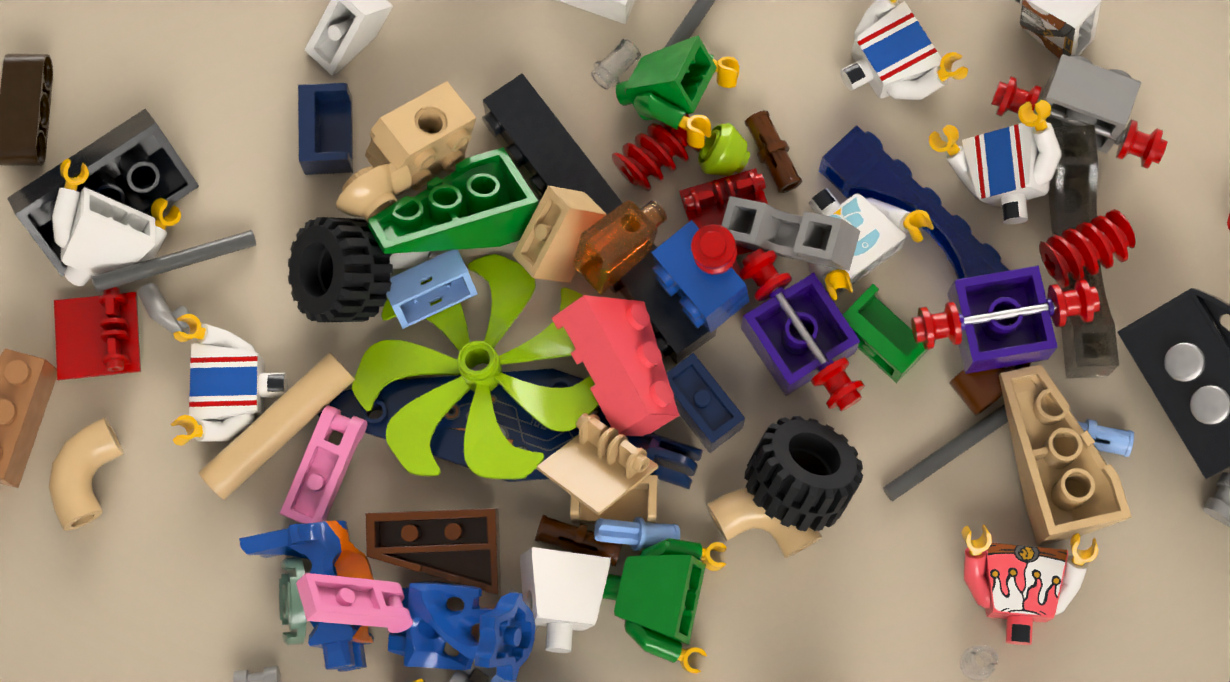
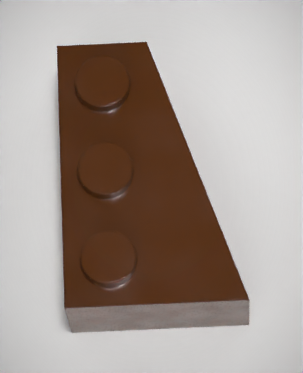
M498 508L365 513L367 557L433 575L458 584L475 586L492 594H501Z

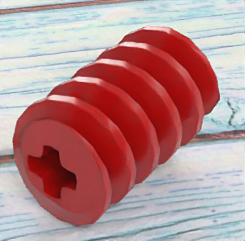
M660 122V125L652 123L647 128L648 135L644 133L637 134L634 140L635 145L632 143L624 144L622 147L623 155L617 152L613 153L612 160L620 173L634 186L639 185L646 191H650L652 189L648 180L650 175L659 181L664 180L661 166L664 165L674 172L677 169L673 160L675 155L684 162H687L689 160L685 149L687 146L696 152L702 150L701 148H694L687 143V130L681 127L676 130Z
M1113 209L1107 212L1105 217L1097 216L1090 223L1084 222L1077 225L1076 229L1070 228L1063 231L1061 236L1054 235L1049 237L1046 243L1041 241L1039 252L1049 275L1055 279L1061 288L1069 286L1068 273L1075 281L1084 279L1083 267L1089 274L1095 275L1099 272L1098 261L1106 269L1113 267V255L1121 263L1127 261L1129 256L1127 247L1135 248L1136 239L1135 233L1126 217L1120 211Z

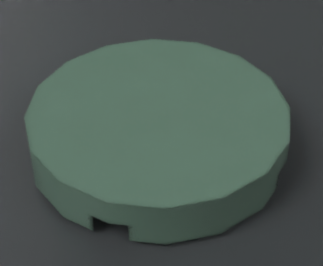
M301 557L285 558L281 562V568L288 570V574H281V579H279V611L282 625H289L290 632H283L282 637L287 645L303 644L306 635L307 619L296 582L305 574L304 565Z

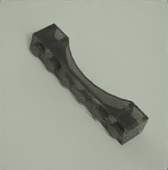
M1094 125L1053 127L1061 150V158L1052 179L1049 181L1048 196L1052 236H1061L1063 231L1070 228L1076 229L1077 225L1084 222L1090 223L1093 218L1097 217L1098 155ZM1099 261V272L1095 275L1089 274L1083 267L1084 279L1088 282L1089 287L1094 286L1097 289L1100 300L1099 312H1094L1093 321L1086 323L1081 320L1079 315L1067 317L1065 326L1061 327L1066 379L1108 377L1119 366L1115 323L1106 298ZM1069 273V286L1061 288L1062 291L1074 290L1076 281Z

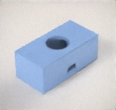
M449 250L391 277V288L386 293L402 329L478 294L458 250ZM432 278L430 282L421 285L422 282ZM439 299H442L441 302H438V303H436V304H434V305H432V306L430 305V303H433V302H435V301H437V300H439Z

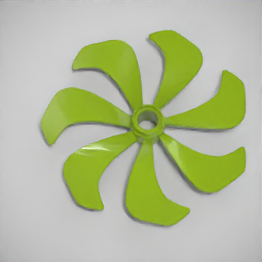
M491 254L478 258L468 264V269L484 278L491 288V314L484 341L470 342L461 303H458L426 318V320L439 328L459 351L458 359L415 343L403 340H382L366 350L354 377L356 380L352 384L353 393L360 405L366 411H371L382 389L393 381L417 375H461L409 402L390 419L386 428V441L401 465L410 474L418 476L440 475L441 470L435 462L430 448L432 436L442 418L470 389L475 394L465 429L464 458L467 466L474 474L490 479H524L545 458L541 452H532L513 446L502 433L496 420L490 392L499 384L527 413L540 424L553 431L565 432L575 429L576 422L582 414L587 413L590 415L599 406L590 390L595 385L591 376L572 387L552 388L528 383L502 373L501 365L571 356V352L576 349L564 327L557 329L554 322H552L537 336L498 356L494 349L530 301L536 289V281L521 264L504 256ZM432 278L422 282L421 285L430 282ZM566 287L561 288L560 311L583 295ZM388 298L381 314L384 321L397 317ZM439 299V300H437V301H435V302H433V303H430V305L432 306V305H434V304H436V303H438V302H441L442 299ZM478 364H488L487 367H485L482 370H472L473 367H475Z

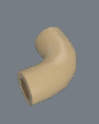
M102 418L84 427L67 440L52 463L49 491L54 511L64 531L84 526L103 513L93 492V476L105 463L124 454L119 439L106 418Z
M746 487L726 493L706 504L712 519L726 541L753 528L763 529L771 534L784 557L788 558L822 538L819 531H814L810 527L807 531L797 530L796 526L790 525L786 527L780 524L781 521L775 517L771 519L765 514L766 510L763 507H757L753 501L754 495L748 493Z

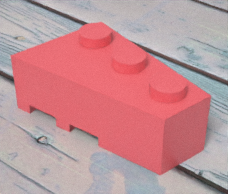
M583 295L551 318L557 329L564 327L576 349L571 352L573 359L577 365L582 362L584 363L595 383L590 390L610 426L618 430L619 434L644 437V435L651 434L679 416L674 393L670 387L662 361V354L658 348L650 322V315L644 301Z

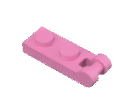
M330 405L324 408L282 506L281 515L303 524L326 521L355 449L365 434L367 428L366 420L357 416H353L350 419L341 415L340 409ZM334 430L343 433L339 445L328 441Z
M305 573L296 582L307 621L386 627L390 633L403 632L413 624L410 611L403 607L404 593L401 585L397 582Z

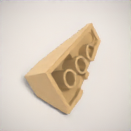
M1040 364L1000 373L999 379L1024 502L1037 546L1068 540L1076 533L1083 536L1130 519L1132 516L1119 475L1111 464L1107 465L1093 445L1095 443L1094 439L1087 430L1084 432L1069 410L1070 405L1043 366Z

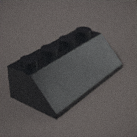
M146 108L68 158L71 160L68 169V176L70 178L77 177L80 174L82 163L87 166L89 171L87 180L77 186V192L81 193L85 187L149 216H152L151 206L156 199L164 198L168 201L167 207L199 187ZM60 163L7 199L15 215L60 275L64 276V271L68 266L61 261V247L55 243L52 215L59 188H64L66 182L60 173V166L62 164Z

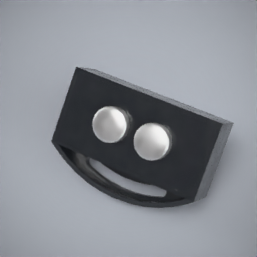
M1190 288L1119 330L1117 333L1205 479H1208L1230 468V331L1221 324V317L1225 314L1230 315V304L1210 293Z

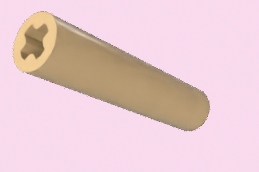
M329 352L198 472L199 475L220 498L225 500L356 379Z

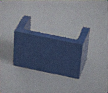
M348 84L298 85L299 163L304 174L353 173L352 96Z
M694 353L666 372L670 387L674 393V400L679 415L709 453L743 428L745 417Z

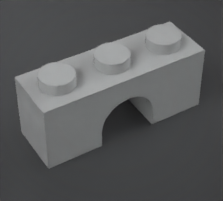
M732 196L729 197L721 225L732 233L736 246L754 251L762 248L764 252L774 250L777 256L847 271L850 270L860 234L859 229L840 218L804 211L803 216L794 215L775 209L766 203Z

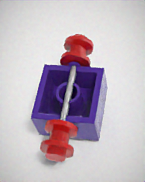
M761 248L752 252L742 260L741 263L744 267L740 270L739 275L743 280H754L758 286L754 294L757 302L770 299L743 315L741 330L785 396L811 381L814 386L824 385L830 394L826 402L829 409L838 406L842 412L862 399L859 392L865 387L861 380L851 381L845 372L849 365L847 358L855 354L860 343L859 338L814 272L785 290L784 288L792 281V277L788 272L778 273L773 265L778 257L774 250L764 252Z
M1038 265L956 279L947 293L949 302L945 304L944 311L931 314L926 306L919 307L918 317L911 318V327L915 342H922L925 350L933 349L936 339L948 338L953 345H959L964 372L968 374L1048 360L1058 348L1052 321L1056 327H1063L1066 324L1067 317L1079 315L1084 323L1092 322L1094 312H1099L1100 300L1097 289L1094 286L1089 287L1085 279L1077 280L1074 290L1062 291L1058 284L1049 285L1048 299H1046Z

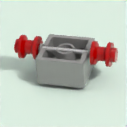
M1061 55L1045 85L1040 99L1047 101L1051 106L1050 116L1045 120L1046 123L1052 124L1056 136L1106 154L1115 143L1119 145L1116 158L1122 160L1128 154L1140 157L1141 167L1146 169L1150 167L1152 162L1160 163L1168 141L1162 139L1163 130L1156 128L1151 134L1138 131V122L1132 119L1127 125L1141 81L1132 79L1128 73L1122 70H1107L1095 66L1090 60L1082 56ZM1010 76L1007 83L1000 81L991 102L992 105L998 107L996 115L1002 117L1008 110L1018 114L1019 108L1028 101L1032 104V110L1037 115L1035 104L1038 101L1042 87L1035 85L1030 91L1023 90L1017 87V79Z

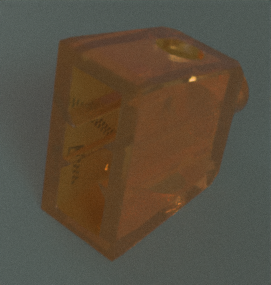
M653 200L641 209L633 201H625L581 234L573 267L602 295L651 251L658 231L657 228L667 220L665 211Z

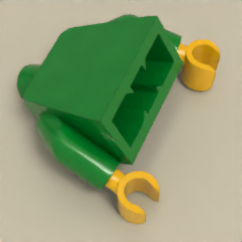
M699 35L643 56L629 80L616 85V97L623 106L633 104L640 118L645 121L657 119L676 130L679 127L687 130V143L694 148H703L705 146V136L711 137V123L705 115H694L689 118L686 114L694 113L714 72H717L716 81L719 86L734 88L739 77V63L733 57H722L718 61L714 60V55L708 53Z
M667 538L643 549L639 556L627 557L622 576L608 574L602 598L616 601L614 615L625 621V632L645 652L672 663L678 660L682 668L687 672L699 673L701 672L700 670L689 666L688 656L692 652H697L699 655L707 657L706 652L697 647L683 649L681 643L688 645L690 643L705 568L711 571H718L726 565L723 562L713 561L710 557V551L725 552L727 547L724 543L713 542L707 548H702V545L697 542Z

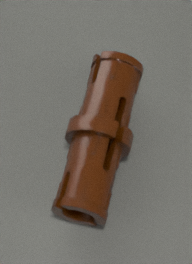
M763 110L748 117L745 120V125L748 127L759 149L757 156L760 163L766 164L778 192L785 193L798 187L802 183V179L799 177L787 153L790 149L787 142L780 139L769 117V112Z
M544 514L535 537L537 542L541 541L569 550L572 553L611 558L610 564L615 567L623 545L595 540L594 532L587 530L588 525L580 523L579 527L549 518Z

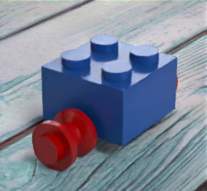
M691 220L651 252L656 263L652 268L656 274V280L670 297L676 292L682 298L679 300L683 307L682 311L697 329L704 325L712 333L750 302L747 285L739 275L741 269L736 261L737 249L735 239L727 228L711 224L699 229Z

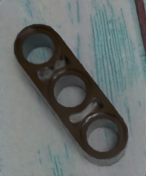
M6 54L4 57L0 88L1 166H42L45 162L53 84V65L48 54Z

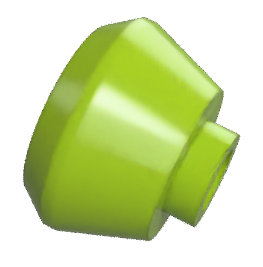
M719 124L711 130V137H706L705 146L701 148L702 150L698 156V163L705 174L731 176L734 172L740 173L745 168L750 157V152L747 151V141L732 124Z

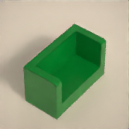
M872 284L847 309L843 316L860 340L858 349L897 384L928 350H925L922 342L916 343L912 329L876 298L879 288Z

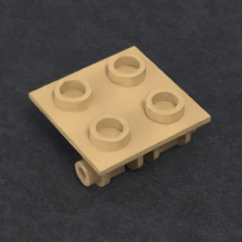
M587 413L582 414L576 422L579 434L537 466V470L597 515L603 513L658 469V465L647 457L646 450L632 445L628 442V438L623 434H619L615 428L607 429V426L600 422V418L597 415H588Z

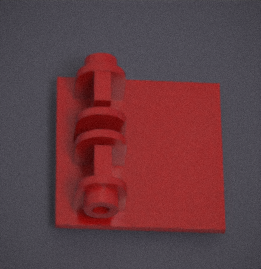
M756 168L679 190L688 222L692 220L699 229L711 224L722 225L730 196L768 204L764 189H766L765 180L762 173L758 174ZM736 246L737 256L754 251Z
M114 287L104 290L103 295L54 300L58 381L141 372L137 292L120 293V288Z

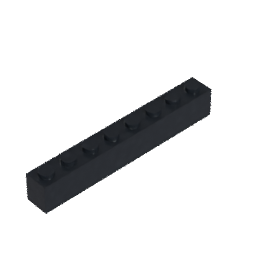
M523 73L483 99L485 115L482 117L483 122L494 137L501 134L509 146L505 149L518 168L523 165L532 175L529 181L541 198L548 186L582 191L607 214L596 233L599 236L593 239L585 257L590 262L594 259L598 261L604 269L601 276L613 293L620 291L627 300L645 302L662 357L665 358L669 355L677 364L715 337L717 329L712 333L704 325L697 329L682 311L683 307L679 303V300L682 298L676 292L670 297L656 280V274L652 270L656 263L651 253L657 248L628 209H626L625 216L622 215L626 208Z

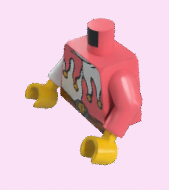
M984 524L982 525L983 532L981 537L971 540V530L968 525L965 526L961 532L962 538L968 547L965 550L964 581L976 603L985 608L987 617L1007 619L1006 643L1032 645L1033 622H1048L1055 615L1063 613L1079 591L1088 568V562L1093 561L1098 555L1099 549L1096 538H1093L1090 548L1080 550L1077 548L1081 539L1080 534H1074L1070 540L1073 555L1068 557V550L992 543L991 534Z

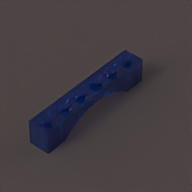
M856 125L822 157L818 171L846 198H850L858 193L865 199L874 198L908 212L916 210L926 211L929 214L934 229L922 228L943 249L954 268L957 279L1009 271L1000 262L1001 257L991 245L987 243L981 244L971 234L972 230L964 219L958 215L952 216L941 206V199L932 189L921 187L912 178L913 175L909 167L899 159L893 160L883 150L881 141L869 131L864 132Z

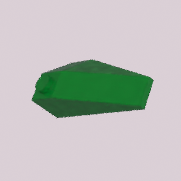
M504 147L465 158L456 164V170L443 179H440L438 176L427 182V189L416 196H405L368 219V227L384 254L500 247L521 239L538 206V200Z

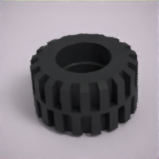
M316 217L315 220L306 222L305 228H300L297 232V240L292 242L290 248L291 257L288 258V281L292 287L291 295L293 300L298 302L297 308L302 314H306L309 320L317 322L368 321L369 317H375L379 313V306H384L387 300L386 293L390 291L392 284L390 273H393V264H390L391 254L383 253L368 227V222L361 218Z
M793 416L791 420L784 417L778 419L776 424L772 423L761 438L745 470L744 479L748 481L746 488L748 493L754 495L753 501L757 507H763L766 510L765 514L771 519L775 517L781 521L780 524L786 527L790 525L796 526L797 530L807 531L809 527L814 531L823 530L824 526L831 527L846 509L863 478L861 473L863 469L862 461L856 458L858 452L855 447L849 446L847 443L849 440L843 434H837L834 431L835 428L828 424L824 426L816 419L809 418V420H804L801 416Z

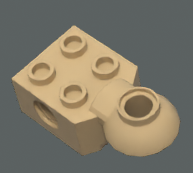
M448 81L379 118L371 128V142L365 153L371 167L359 170L346 181L342 188L343 192L339 195L336 202L338 210L354 217H364L368 222V219L397 202L398 199L395 196L411 188L413 190L421 189L432 179L433 175L444 169L446 172L452 171L456 168L457 163L465 159V152L472 138L471 134L476 116Z

